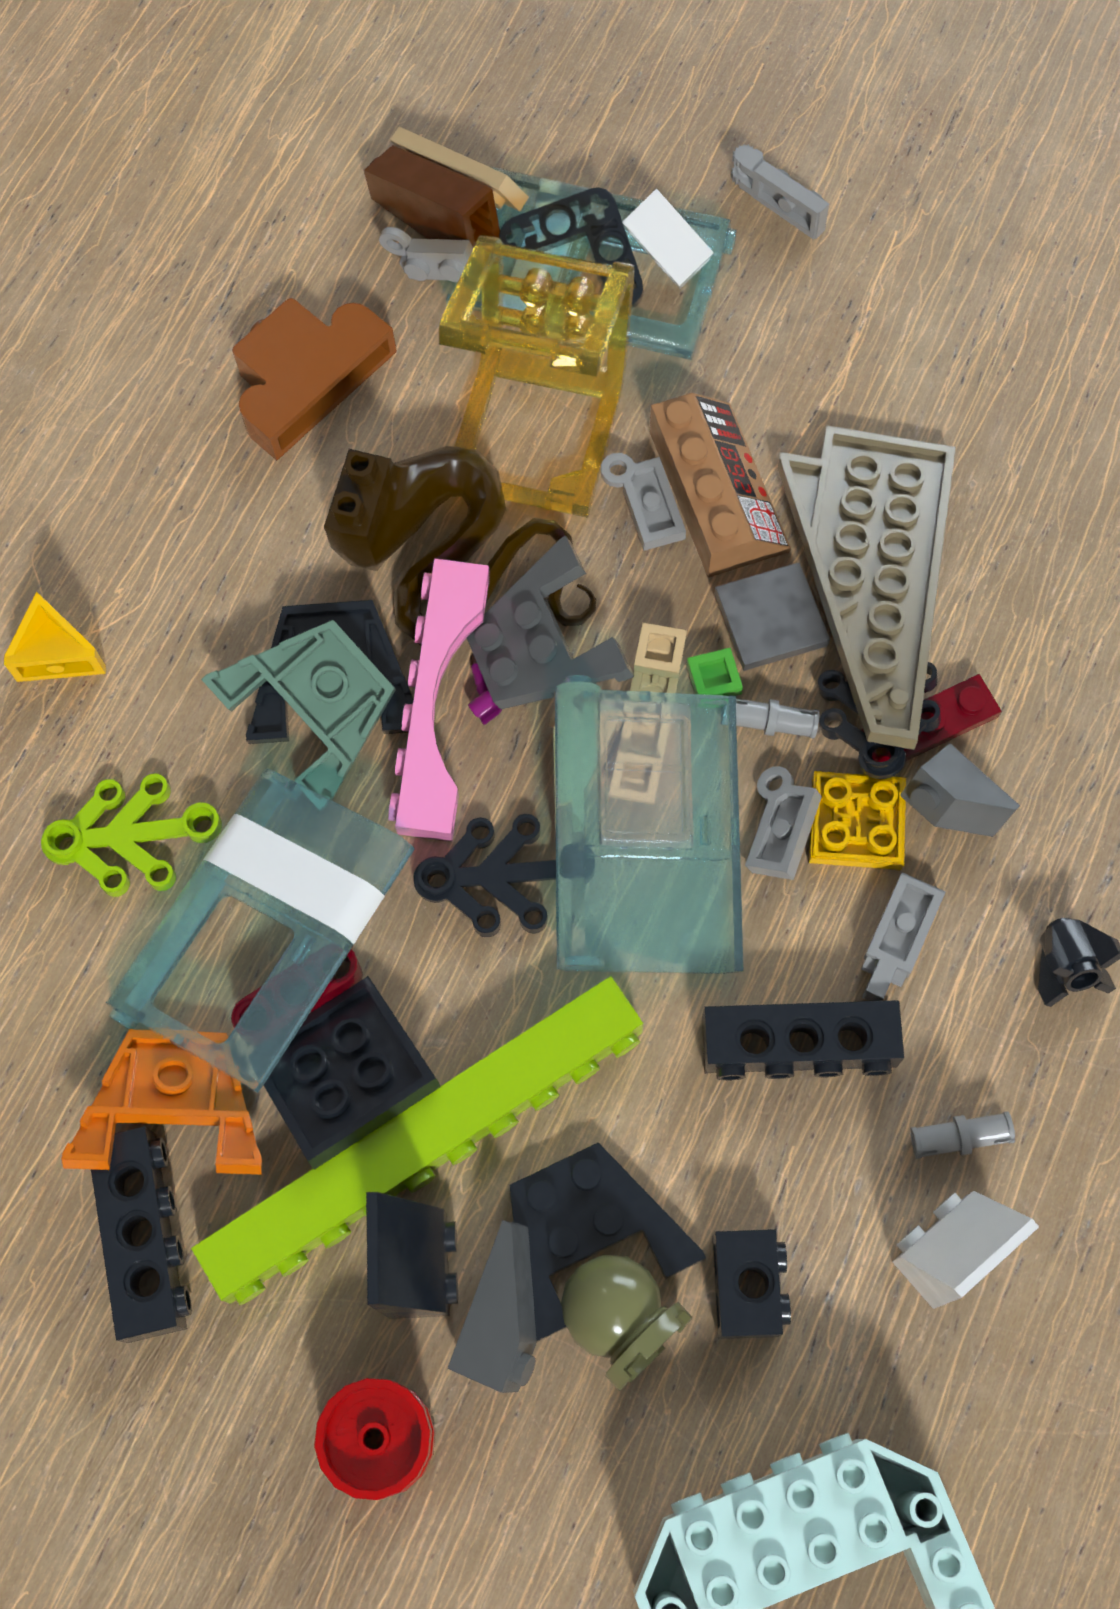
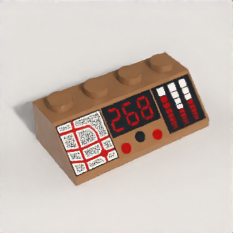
M689 393L651 405L649 432L707 577L709 578L789 553L791 547L731 404L703 395Z

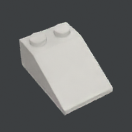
M975 1191L963 1199H960L954 1193L933 1211L939 1219L926 1232L918 1225L897 1244L902 1253L892 1262L928 1304L935 1309L962 1298L1037 1230L1039 1226L1032 1218Z

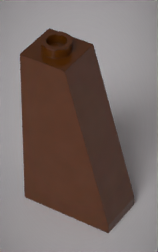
M394 145L375 158L364 169L371 199L425 238L469 240L483 264L502 248L493 190L489 186Z

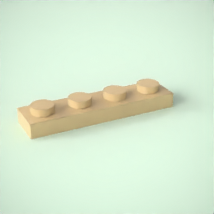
M400 126L390 140L398 148L489 186L493 190L495 206L498 209L506 205L520 212L529 198L508 175Z

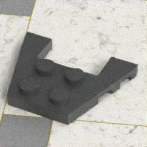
M566 536L559 539L484 614L483 623L467 637L491 698L501 710L553 698L554 692L578 687L582 691L595 688L596 682L613 678L617 682H621L634 677L625 655L614 637L573 659L546 599L548 595L586 574L572 543Z

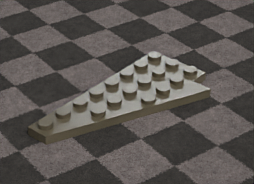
M826 426L820 459L780 452L778 471L867 741L914 750L919 735L956 447Z

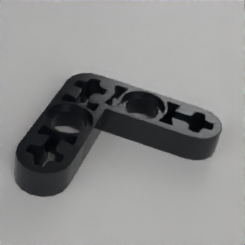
M600 187L585 190L512 217L505 221L501 227L499 234L500 243L506 254L515 259L528 258L587 236L611 305L620 310H630L636 307L642 300L644 293L642 278L616 201L608 190ZM599 199L601 205L608 204L610 206L604 209L605 217L602 219H597L594 213L583 216L582 221L585 226L580 228L577 226L576 215L571 208L578 205L580 214L592 209L591 201ZM554 213H564L570 219L569 229L560 235L549 232L546 226L548 218ZM539 219L540 230L546 240L538 242L537 234H533L525 238L526 246L518 248L515 242L508 244V240L513 238L512 230L520 228L523 234L535 231L532 222ZM609 238L619 240L624 248L622 255L612 261L605 260L599 253L600 245ZM630 263L631 268H623V274L627 284H635L636 288L631 290L632 298L624 300L621 294L614 295L613 291L618 289L615 271L609 276H606L605 271L618 270L625 264Z

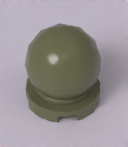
M602 1255L576 1268L565 1283L561 1300L564 1323L574 1342L592 1356L611 1358L610 1364L612 1366L605 1376L619 1391L626 1386L628 1381L631 1383L666 1349L663 1344L676 1331L681 1333L693 1318L679 1302L672 1305L669 1309L666 1306L662 1307L659 1286L649 1270L626 1256Z

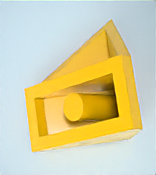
M36 591L4 655V665L17 682L106 674V665L96 649Z

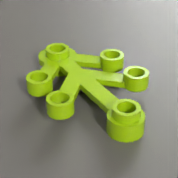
M153 773L143 778L139 791L106 827L90 829L106 809L115 810L121 807L125 801V792L121 785L113 779H105L98 783L93 797L72 820H57L47 826L42 835L41 847L45 856L53 863L68 865L76 862L99 880L100 887L109 896L119 897L125 894L130 887V878L121 867L108 866L90 850L92 848L109 846L145 874L147 882L153 889L166 891L176 881L174 869L167 861L155 859L136 843L188 836L197 843H208L214 840L221 832L222 821L212 805L199 802L189 806L181 818L136 823L152 804H161L170 796L171 788L167 780L162 775ZM155 783L163 784L161 792L155 795L148 794L151 785ZM107 790H117V794L112 800H103V795ZM203 820L211 821L209 830L206 832L196 831L199 822ZM64 838H73V844L65 850L59 849L60 842ZM158 870H168V876L165 880L161 882L153 881V876ZM121 875L122 880L117 887H107L110 877Z

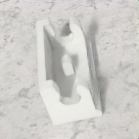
M658 189L654 190L622 222L625 229L679 289L714 254Z

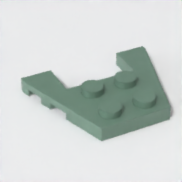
M334 620L279 643L280 645L255 656L251 655L241 659L238 663L225 669L211 672L201 679L231 712L264 682L268 681L328 747V751L293 781L322 813L330 806L396 690Z

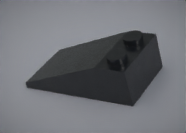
M366 1192L367 1305L389 1319L450 1316L449 1304H458L457 1272L449 1273L448 1252H457L456 1221L447 1222V1213L443 1208L380 1192Z

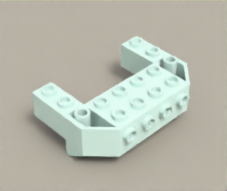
M849 1433L820 1443L819 1446L822 1453L804 1461L800 1453H796L771 1463L770 1466L773 1473L753 1481L751 1473H746L720 1484L723 1493L703 1501L701 1493H697L671 1504L674 1513L662 1518L633 1590L639 1609H763L903 1551L926 1609H995L938 1472L867 1439H855L852 1441Z

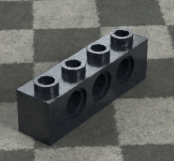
M899 1000L704 1006L702 1014L705 1074L716 1073V1079L741 1080L746 1078L745 1072H765V1078L786 1079L794 1077V1071L813 1070L815 1077L828 1078L843 1075V1069H862V1074L865 1076H882L891 1074L892 1068H897L904 1059ZM844 1030L855 1032L861 1039L862 1048L857 1051L845 1049L838 1040V1033ZM795 1032L808 1034L813 1040L814 1049L810 1052L795 1050L790 1044L789 1036ZM749 1033L757 1034L765 1041L766 1050L759 1054L749 1053L742 1047L740 1038Z
M145 1126L115 1133L110 1170L91 1169L116 1341L132 1343L186 1330L185 1316L192 1314L189 1290L186 1285L180 1286L177 1266L184 1264L183 1248L179 1236H172L169 1216L176 1214L175 1199L171 1187H164L161 1169L168 1166L167 1150L163 1138H157L156 1134ZM135 1172H142L144 1185L141 1191L134 1196L127 1197L124 1192L126 1179ZM149 1220L152 1226L151 1237L145 1244L134 1246L131 1239L133 1228L139 1222ZM156 1269L160 1276L159 1287L152 1295L143 1297L139 1290V1281L144 1273Z

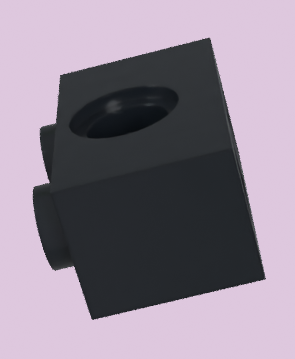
M776 1229L715 1231L712 1236L718 1339L769 1338L783 1335V1325L791 1324L789 1294H780L779 1273H787L785 1242H777ZM755 1271L763 1277L765 1291L761 1297L749 1298L741 1292L738 1285L741 1273Z

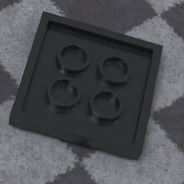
M369 976L245 1054L314 1170L441 1087Z

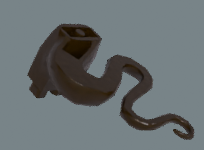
M444 446L393 463L391 458L349 449L324 524V530L330 547L351 566L378 571L383 563L418 531L435 509L450 497L460 496L468 506L465 519L443 542L408 569L394 591L395 624L415 640L418 616H423L420 612L423 576L425 572L432 573L434 558L466 562L500 525L506 505L499 471L475 449ZM541 518L531 519L508 536L487 564L489 566V585L486 603L518 550L535 534L550 535L556 542L566 536L573 545L572 536L555 520ZM577 584V588L585 591L590 599L589 608L581 615L569 616L562 609L560 598L563 587L548 595L547 601L555 619L563 626L583 625L596 611L597 600L588 587Z

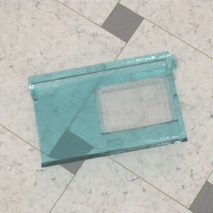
M575 675L564 678V683L555 687L557 969L565 971L727 974L744 971L736 696L601 690V687L592 683V679L588 676Z

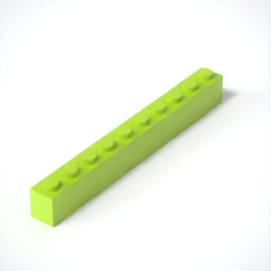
M612 976L458 1074L439 1089L317 1169L310 1170L193 1246L191 1249L220 1300L229 1304L237 1300L239 1305H243L256 1298L266 1289L263 1282L278 1272L283 1277L290 1275L309 1261L306 1254L319 1245L323 1244L327 1249L349 1236L351 1230L348 1226L366 1216V1192H380L396 1196L406 1188L411 1193L423 1188L436 1177L433 1171L450 1160L452 1165L464 1161L477 1151L475 1143L491 1133L494 1138L505 1134L518 1124L519 1121L516 1116L531 1106L535 1111L546 1107L559 1097L558 1088L572 1079L576 1084L584 1082L599 1071L600 1067L597 1063L610 1054L614 1053L616 1058H619L634 1049L640 1043L638 1036L643 1032L644 1023Z

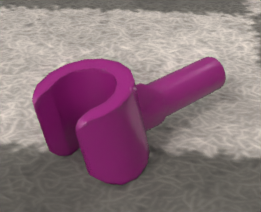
M474 663L471 666L479 696L471 701L468 706L473 714L479 717L482 724L486 725L498 716L502 710L493 702L477 663Z

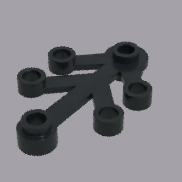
M928 662L926 674L931 675V677L925 681L924 693L932 691L938 683L937 669L930 662ZM837 670L823 672L818 678V687L822 698L828 701L839 700L858 714L849 684L845 681L844 675ZM830 682L839 683V686L834 689L825 687ZM923 700L921 714L930 712L934 716L927 720L920 719L919 734L922 731H933L940 725V708L934 701ZM827 709L821 714L819 723L822 734L831 740L841 739L858 751L859 765L866 775L875 779H887L898 774L904 767L906 761L905 748L868 742L865 733L847 722L846 714L840 709ZM838 720L841 722V724L835 728L826 726L830 721ZM879 756H888L890 758L884 762L874 761Z
M521 814L514 820L512 830L479 866L462 867L476 848H486L494 841L495 833L492 823L486 818L479 817L469 822L465 835L445 857L434 856L423 860L414 872L413 881L417 893L424 900L432 903L448 901L473 922L475 932L482 937H492L499 932L501 928L500 915L493 907L481 906L462 887L481 886L519 917L520 925L526 932L536 934L543 931L547 925L546 909L539 903L530 902L509 884L561 879L569 886L580 887L586 885L593 878L595 861L591 852L586 848L571 846L562 851L558 860L507 864L524 845L535 843L540 836V823L538 819L531 814ZM524 823H529L535 827V830L532 834L525 836L518 832V828ZM478 827H485L489 830V834L484 839L474 838L472 832ZM579 863L584 866L585 871L579 876H573L567 869L571 864ZM433 875H443L446 878L445 883L441 887H432L429 884V880ZM531 911L539 912L542 915V920L538 924L531 925L525 921L526 914ZM484 915H491L495 918V924L491 928H482L478 924L479 919Z

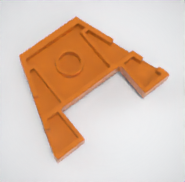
M129 1029L102 1079L100 1091L93 1104L87 1106L80 1119V1128L73 1141L67 1143L61 1158L64 1169L110 1170L117 1123L219 1126L215 1163L216 1173L262 1175V1158L256 1144L251 1118L243 1097L241 1082L227 1033Z

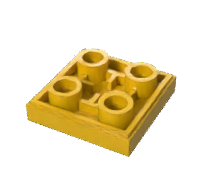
M814 771L812 788H816L822 798L810 830L809 863L902 870L905 850L906 800L900 794L906 787V778L875 779L863 774Z

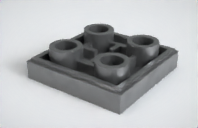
M800 562L715 587L714 594L743 671L829 645V636Z

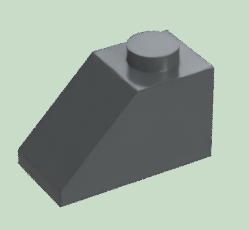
M951 743L920 767L900 794L904 800L934 827L990 837L996 835L1020 807L1016 801Z

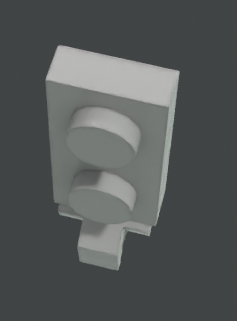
M903 872L901 873L864 956L865 962L862 970L872 975L863 993V999L867 1001H882L890 983L899 987L903 985L905 978H908L911 974L945 895V891Z

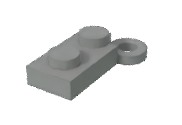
M394 227L384 228L379 237V242L384 249L392 254L402 256L399 264L409 279L418 281L480 282L486 269L469 240L412 239L407 233Z
M623 453L608 455L601 464V477L609 486L623 487V493L643 551L685 540L686 529L660 457L634 463L632 458ZM614 465H622L625 467L626 472L623 475L616 476L610 472V468Z
M780 766L765 770L758 779V792L767 801L745 866L755 874L794 880L822 796L816 788L795 786L793 776L786 768ZM782 779L783 782L780 788L775 791L769 790V785L773 780Z

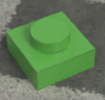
M731 648L687 658L686 667L698 705L726 699L728 696L742 695L743 686Z

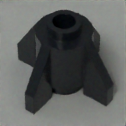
M1060 918L1051 922L1046 927V930L1040 937L1042 950L1038 991L1044 1005L1053 1006L1069 995L1067 990L1078 992L1094 986L1095 989L1109 994L1116 989L1109 973L1105 969L1120 959V944L1116 938L1078 919Z

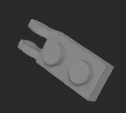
M743 144L735 148L732 162H734V168H732L731 172L732 182H735V185H739V188L807 236L817 239L825 231L829 203L817 192L808 190L793 180L784 170L777 169L763 160V153L758 149H753V146Z

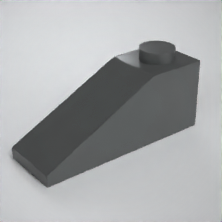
M502 1220L447 1369L500 1393L519 1392L520 1387L525 1386L533 1374L536 1358L532 1354L537 1340L528 1227L519 1223Z

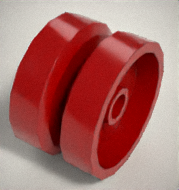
M366 1378L345 1385L327 1401L316 1424L314 1448L321 1471L336 1489L355 1499L381 1500L407 1491L424 1476L434 1455L436 1430L429 1408L416 1392L392 1380ZM372 1428L380 1429L384 1435L383 1444L379 1448H369L366 1445L365 1440L372 1437L369 1432Z

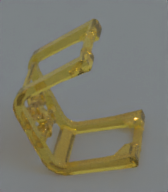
M487 235L478 237L439 325V345L481 353L478 372L454 447L476 449L497 377L601 398L581 470L551 478L548 491L501 482L504 500L546 510L589 517L601 473V464L606 455L625 378L634 286V266L632 264L615 261L612 265L503 244L501 239ZM503 256L606 276L608 278L602 294L594 293L595 285L588 278L574 277L569 284L552 281L551 275L541 268L530 269L524 279L503 275ZM481 289L482 321L472 314ZM503 293L519 296L523 303L526 304L524 311L503 307ZM589 311L595 312L594 315H593V317H592V315L589 313ZM503 325L519 328L521 332L504 329ZM608 346L607 367L601 366L606 348Z

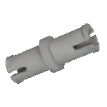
M728 696L724 725L764 730V735L774 736L775 732L815 739L819 723V710L779 705V700L769 699L768 703Z
M1008 1111L1002 1114L967 1120L964 1115L954 1116L953 1122L910 1128L911 1142L916 1159L959 1151L960 1155L972 1154L973 1148L1015 1143L1014 1125Z

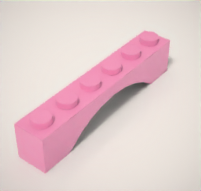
M434 558L432 573H424L421 599L428 600L426 617L418 616L415 629V643L422 644L420 660H411L408 687H415L413 704L405 703L402 717V731H408L409 735L407 748H398L395 765V775L402 776L400 794H391L388 820L396 821L395 828L398 835L444 841L453 840L459 798L458 788L447 772L436 744L434 732L435 702L441 679L452 656L464 640L483 623L489 585L488 565Z

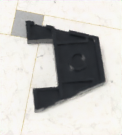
M373 600L283 606L271 648L280 645L279 643L334 620L396 689L381 715L383 733H409L408 731H402L403 710L405 703L413 704L414 699ZM266 681L259 687L251 724H248L246 731V741L248 744L289 741L288 703Z
M599 1142L509 1185L513 1222L528 1227L537 1342L567 1328L564 1323L561 1302L549 1277L640 1232L644 1234L665 1279L706 1259L703 1250Z

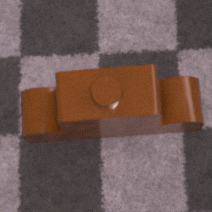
M293 298L287 299L265 319L257 321L252 326L250 332L232 349L240 376L251 385L250 388L243 392L239 400L240 413L248 435L276 461L280 459L397 352L393 328L360 303H347L337 308L332 314L331 326H326Z

